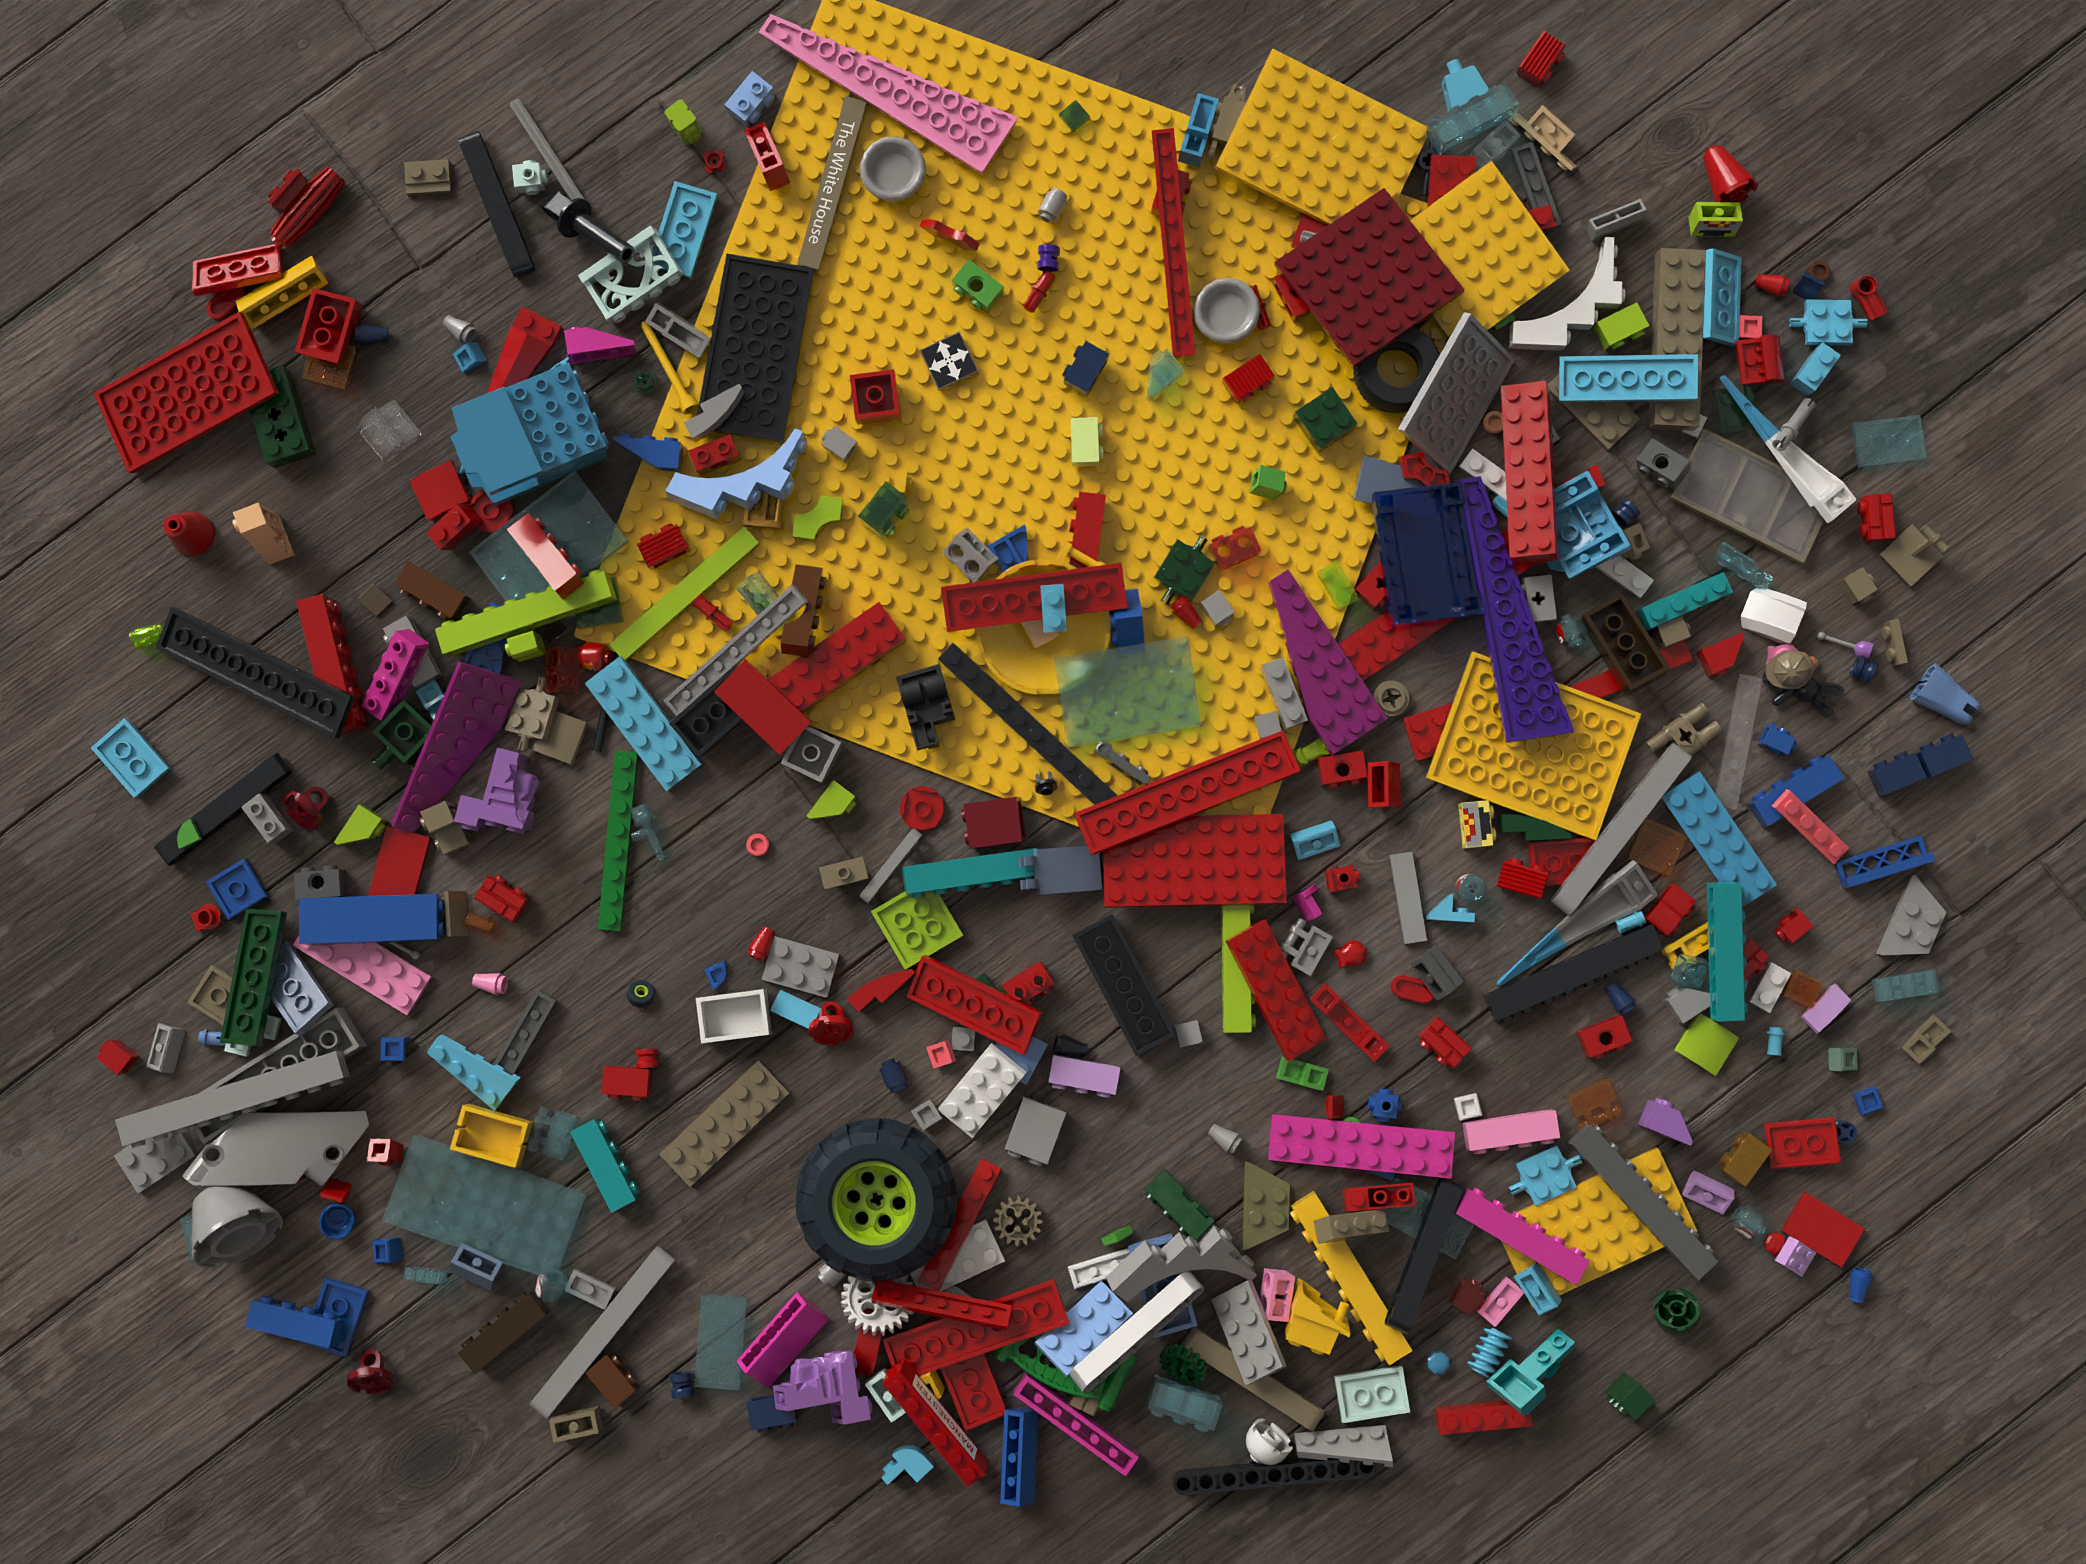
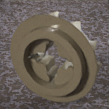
M1397 681L1381 683L1373 695L1387 717L1403 713L1409 704L1407 689ZM1388 691L1392 696L1400 695V697L1394 700L1395 708H1393L1390 702H1382L1388 697Z

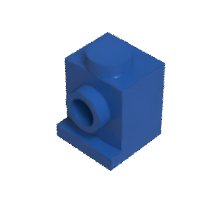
M1775 723L1767 724L1757 745L1780 756L1792 753L1797 745L1796 738L1790 736V732L1778 727L1775 729L1777 726Z

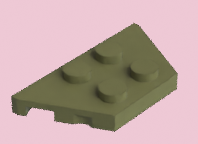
M1244 1161L1243 1250L1254 1247L1289 1230L1290 1184L1249 1161Z

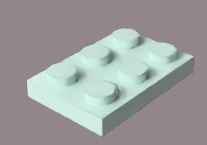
M1402 1365L1334 1376L1342 1423L1410 1412Z

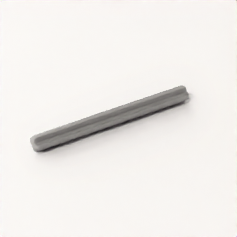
M516 99L511 102L510 107L571 200L583 198L521 100Z

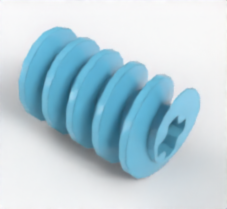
M1493 1327L1492 1329L1484 1328L1483 1331L1488 1337L1480 1336L1479 1339L1484 1345H1476L1475 1347L1480 1353L1471 1354L1476 1361L1467 1362L1473 1370L1490 1378L1488 1373L1496 1372L1492 1364H1500L1496 1356H1504L1500 1348H1508L1504 1339L1512 1340L1510 1336Z

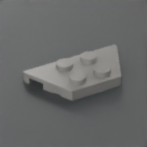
M1909 876L1877 950V955L1929 954L1946 911L1917 876Z

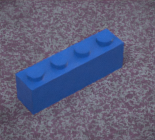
M1821 755L1816 756L1809 761L1810 766L1805 769L1802 767L1795 769L1790 773L1791 777L1786 781L1780 779L1770 785L1772 787L1770 791L1765 793L1763 790L1752 796L1753 801L1747 805L1762 827L1769 826L1782 818L1772 805L1786 789L1790 790L1803 803H1806L1844 779L1830 755L1821 757Z
M261 1296V1299L251 1301L246 1328L326 1348L339 1346L345 1319L337 1317V1313L324 1311V1314L316 1312L317 1308L311 1306L295 1307L296 1303L291 1301L275 1302V1298L271 1296Z
M1016 1407L1004 1410L1000 1504L1021 1507L1035 1503L1038 1412L1034 1409Z

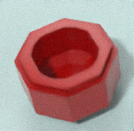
M1778 1232L1768 1233L1763 1240L1764 1248L1771 1254L1778 1255L1787 1240L1786 1237Z

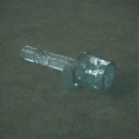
M647 803L630 809L635 827L640 825L643 827V829L631 833L633 841L635 842L647 837L653 847L652 849H654L657 860L660 861L666 858L650 823L656 817L652 815L653 813H651L652 811Z

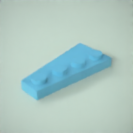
M443 1034L436 1038L426 1052L494 1111L500 1107L521 1078L515 1074L510 1075L504 1072V1068L497 1064L492 1065L484 1061V1057L479 1054L474 1055L468 1052L465 1046Z

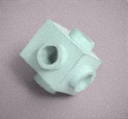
M528 160L524 161L523 164L512 165L514 187L518 193L536 195L539 191H545L544 183H548L546 169L541 167L539 162L536 163V161Z

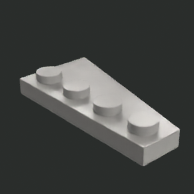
M1385 1425L1294 1433L1297 1457L1318 1460L1337 1458L1340 1462L1349 1463L1350 1460L1363 1461L1365 1465H1373V1462L1385 1463L1384 1467H1393Z

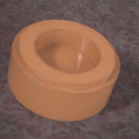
M1491 411L1485 415L1482 426L1487 433L1498 434L1503 430L1502 413Z

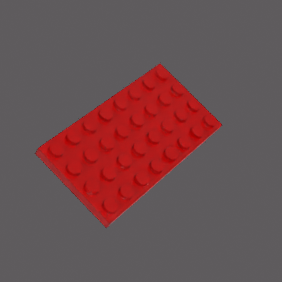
M242 312L230 316L94 392V396L127 472L132 474L279 394L248 321Z
M1283 814L1191 816L1103 851L1104 908L1286 904Z

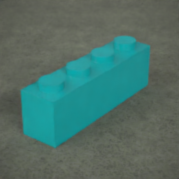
M1722 572L1637 610L1636 613L1645 630L1648 631L1660 624L1733 593L1725 573Z
M595 1118L570 1131L612 1213L639 1199L638 1194L640 1191L634 1181H630L627 1175L629 1169L624 1161H620L617 1155L619 1149L613 1140L610 1141L606 1134L609 1132L607 1125L603 1120L600 1121L599 1118Z

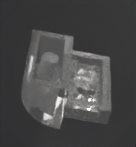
M395 400L390 401L379 409L377 407L373 408L357 425L358 432L384 463L402 453L404 447L419 439L422 435L421 431Z

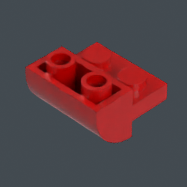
M1761 335L1760 338L1737 340L1735 342L1741 386L1785 382L1780 337L1778 335Z

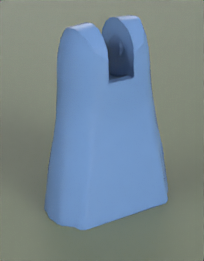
M1931 665L1920 680L1922 683L1918 684L1910 695V700L1940 713L1959 724L1970 725L1973 717L1963 711L1964 707L1973 712H1978L1981 705L1939 665Z

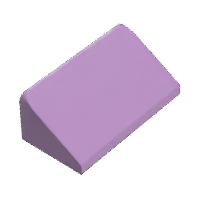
M1693 1170L1682 1192V1196L1724 1215L1734 1200V1189Z

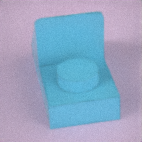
M1449 894L1426 915V920L1475 922V913H1469V908H1455V912H1452L1453 894Z

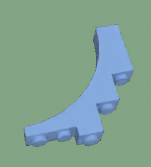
M794 429L787 441L774 455L758 466L728 477L708 479L690 477L675 472L665 492L670 501L714 519H718L720 513L725 511L727 501L751 510L753 505L758 503L761 492L785 501L787 495L791 494L794 489L795 483L791 473L796 468L799 455L803 454L807 447V440L803 431Z

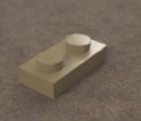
M1899 619L1884 622L1882 636L1887 642L1886 656L1888 661L1891 662L1892 667L1908 663Z

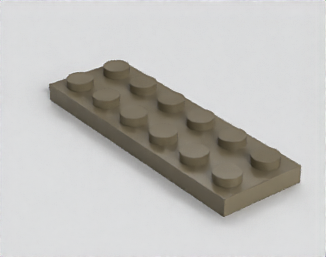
M758 1060L659 1155L691 1187L790 1092Z

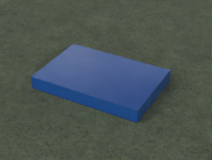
M325 1277L315 1308H317L316 1312L323 1314L324 1311L335 1312L338 1314L337 1317L345 1319L339 1346L333 1348L303 1343L347 1357L370 1290Z

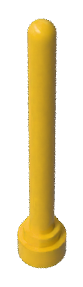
M643 321L641 328L680 397V409L684 415L693 413L698 409L699 404L695 397L687 394L653 329Z

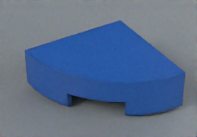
M725 960L704 970L713 990L718 989L726 979L727 964Z

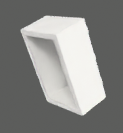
M767 989L696 998L701 1043L772 1034Z

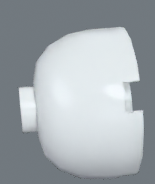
M1257 1419L1246 1435V1446L1250 1457L1257 1463L1266 1465L1278 1464L1293 1449L1292 1446L1289 1447L1288 1445L1291 1440L1273 1422L1269 1426L1264 1423L1266 1419Z

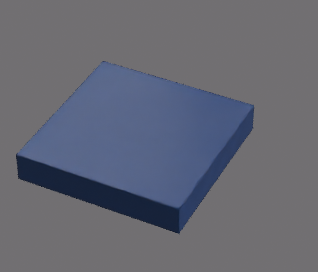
M247 858L240 860L206 881L228 920H232L245 912L246 909H250L269 897Z

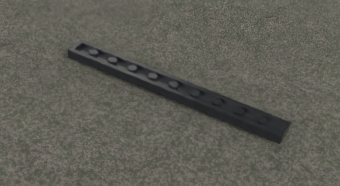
M954 643L938 658L946 668L1090 802L1095 805L1118 796Z

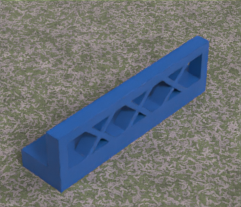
M1921 835L1839 860L1835 863V867L1842 888H1848L1936 860L1933 852L1927 853ZM1917 842L1920 855L1911 856L1906 853L1909 844ZM1892 849L1900 853L1896 862L1891 863L1884 859L1888 850ZM1869 856L1878 860L1875 868L1871 870L1863 866L1866 858ZM1851 863L1857 867L1852 876L1845 877L1842 868L1843 864Z

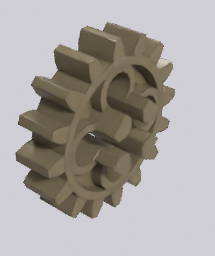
M1018 1195L1017 1200L1013 1201L1010 1196L1008 1197V1204L1003 1201L1000 1203L1002 1210H995L999 1217L993 1218V1221L999 1223V1225L994 1229L995 1231L1001 1230L999 1238L1001 1239L1006 1236L1007 1244L1011 1240H1015V1245L1018 1246L1019 1241L1023 1240L1026 1245L1028 1244V1237L1033 1240L1036 1238L1034 1231H1041L1037 1227V1224L1043 1223L1042 1219L1037 1218L1041 1214V1210L1035 1211L1034 1209L1037 1204H1028V1197L1021 1201V1197ZM1008 1208L1014 1210L1016 1217H1020L1024 1209L1030 1210L1031 1214L1024 1216L1022 1219L1023 1225L1030 1227L1028 1233H1024L1021 1230L1020 1224H1016L1012 1232L1006 1231V1225H1011L1014 1222V1218L1006 1214Z

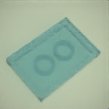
M1920 415L1852 424L1858 468L1927 459Z

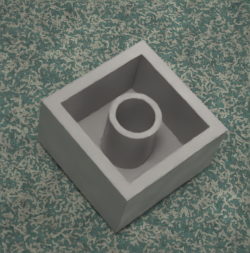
M807 726L789 745L781 764L824 784L843 743Z

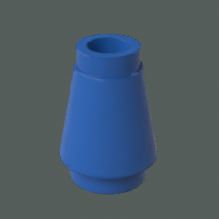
M1854 1267L1853 1272H1850L1851 1301L1864 1303L1873 1281L1872 1271Z

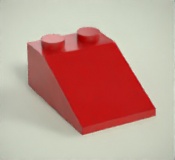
M313 288L295 353L339 364L355 332V325H358L363 305L356 299Z

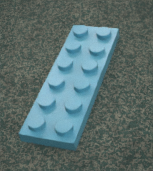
M1698 354L1560 357L1559 403L1697 401Z
M619 656L585 683L665 791H668L703 764L669 725L670 719L622 656Z

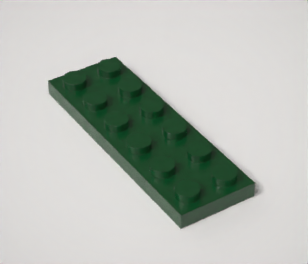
M246 909L220 1043L262 1047L287 912Z

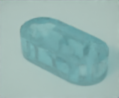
M405 1266L403 1279L433 1284H446L448 1271Z

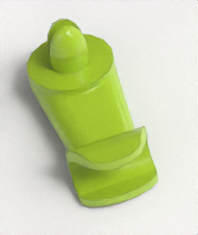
M1317 738L1303 748L1300 747L1293 751L1299 767L1309 764L1310 761L1330 755L1320 738Z

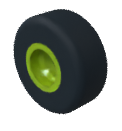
M638 980L631 983L628 987L627 999L633 1006L639 1008L647 1007L654 1000L655 990L649 982ZM642 991L645 995H638L637 992Z

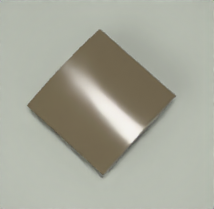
M556 711L547 741L540 739L531 740L528 749L573 765L589 723Z

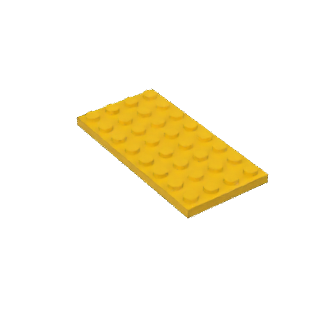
M1656 1147L1630 1159L1636 1166L1635 1172L1639 1177L1645 1176L1653 1185L1651 1187L1652 1191L1656 1195L1658 1193L1663 1195L1669 1202L1666 1206L1671 1211L1676 1210L1684 1218L1682 1223L1687 1228L1692 1227L1698 1232L1659 1148ZM1598 1175L1576 1184V1188L1537 1206L1533 1204L1517 1212L1526 1217L1525 1223L1533 1226L1536 1223L1546 1229L1545 1235L1550 1238L1556 1235L1566 1241L1564 1246L1570 1250L1576 1247L1586 1253L1584 1258L1590 1262L1577 1285L1538 1263L1559 1296L1664 1247ZM1501 1241L1516 1275L1537 1262Z

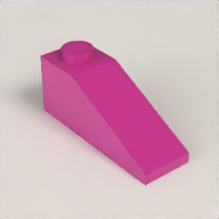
M573 327L570 330H564L570 364L637 355L633 340L587 327Z

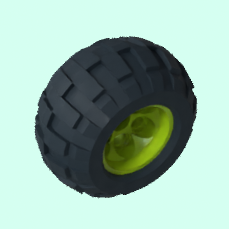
M888 1118L857 1120L827 1135L808 1156L800 1172L796 1187V1215L809 1247L833 1270L862 1281H890L904 1277L923 1267L936 1255L947 1240L957 1211L956 1181L945 1154L921 1130ZM864 1172H871L874 1175L873 1183L868 1184L863 1181L862 1175ZM888 1175L895 1176L897 1178V1185L894 1187L887 1186L885 1177ZM850 1190L859 1192V1201L853 1202L849 1199L848 1193ZM875 1192L883 1196L881 1204H878L877 1201H872ZM903 1197L906 1201L905 1207L896 1208L893 1204L894 1198ZM861 1211L867 1213L869 1217L868 1222L860 1223L856 1218L857 1213ZM888 1215L891 1218V1225L887 1227L882 1226L879 1222V1217Z

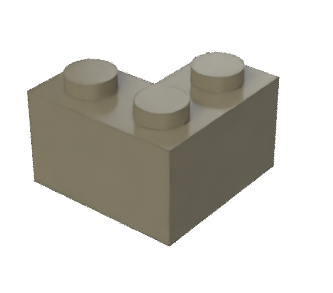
M448 801L420 812L422 815L420 821L424 830L435 834L437 838L434 840L436 848L444 855L453 854L473 845L468 830L460 828L461 823L454 821L458 808L457 804Z

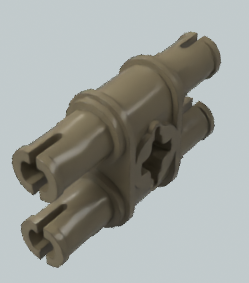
M1700 703L1686 714L1680 713L1679 717L1668 725H1663L1661 732L1647 741L1646 745L1654 753L1667 743L1674 742L1692 756L1702 748L1705 749L1708 745L1707 743L1723 732V729L1716 721L1706 726L1700 732L1693 728L1695 723L1709 714L1706 706ZM1680 732H1687L1689 734L1687 737L1688 742L1680 741L1679 738L1682 736Z

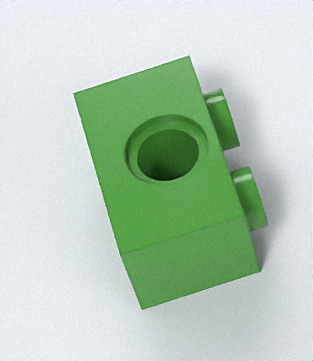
M969 259L952 279L953 290L961 297L966 295L971 299V304L979 311L983 309L988 313L1004 293L1003 285ZM978 283L983 288L979 292H974L971 290V286Z

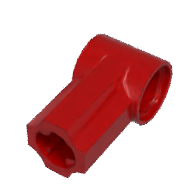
M1865 275L1851 284L1850 293L1858 300L1869 322L1888 312L1877 291V282L1874 277ZM1860 283L1866 285V292L1860 289Z

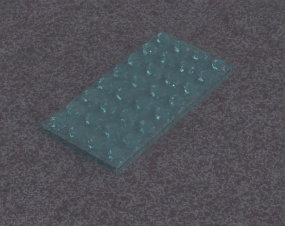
M414 1134L382 1222L458 1248L463 1243L502 1261L504 1264L555 1281L587 1193L500 1163L450 1150L449 1145Z

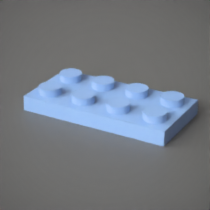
M1101 1281L1067 1312L1070 1320L1069 1324L1045 1332L1035 1341V1345L1067 1378L1070 1371L1130 1319L1133 1313Z

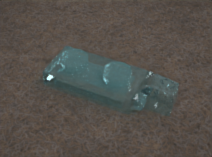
M1722 542L1717 548L1713 559L1721 566L1729 568L1740 578L1754 584L1756 588L1766 590L1770 586L1773 577L1762 571L1760 564L1725 542Z

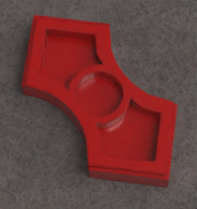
M922 219L920 227L932 236L947 240L964 250H978L979 242L965 232L952 229L937 220Z
M1423 452L1399 457L1403 479H1413L1421 483L1429 497L1452 492L1448 470H1439L1431 466L1426 461Z

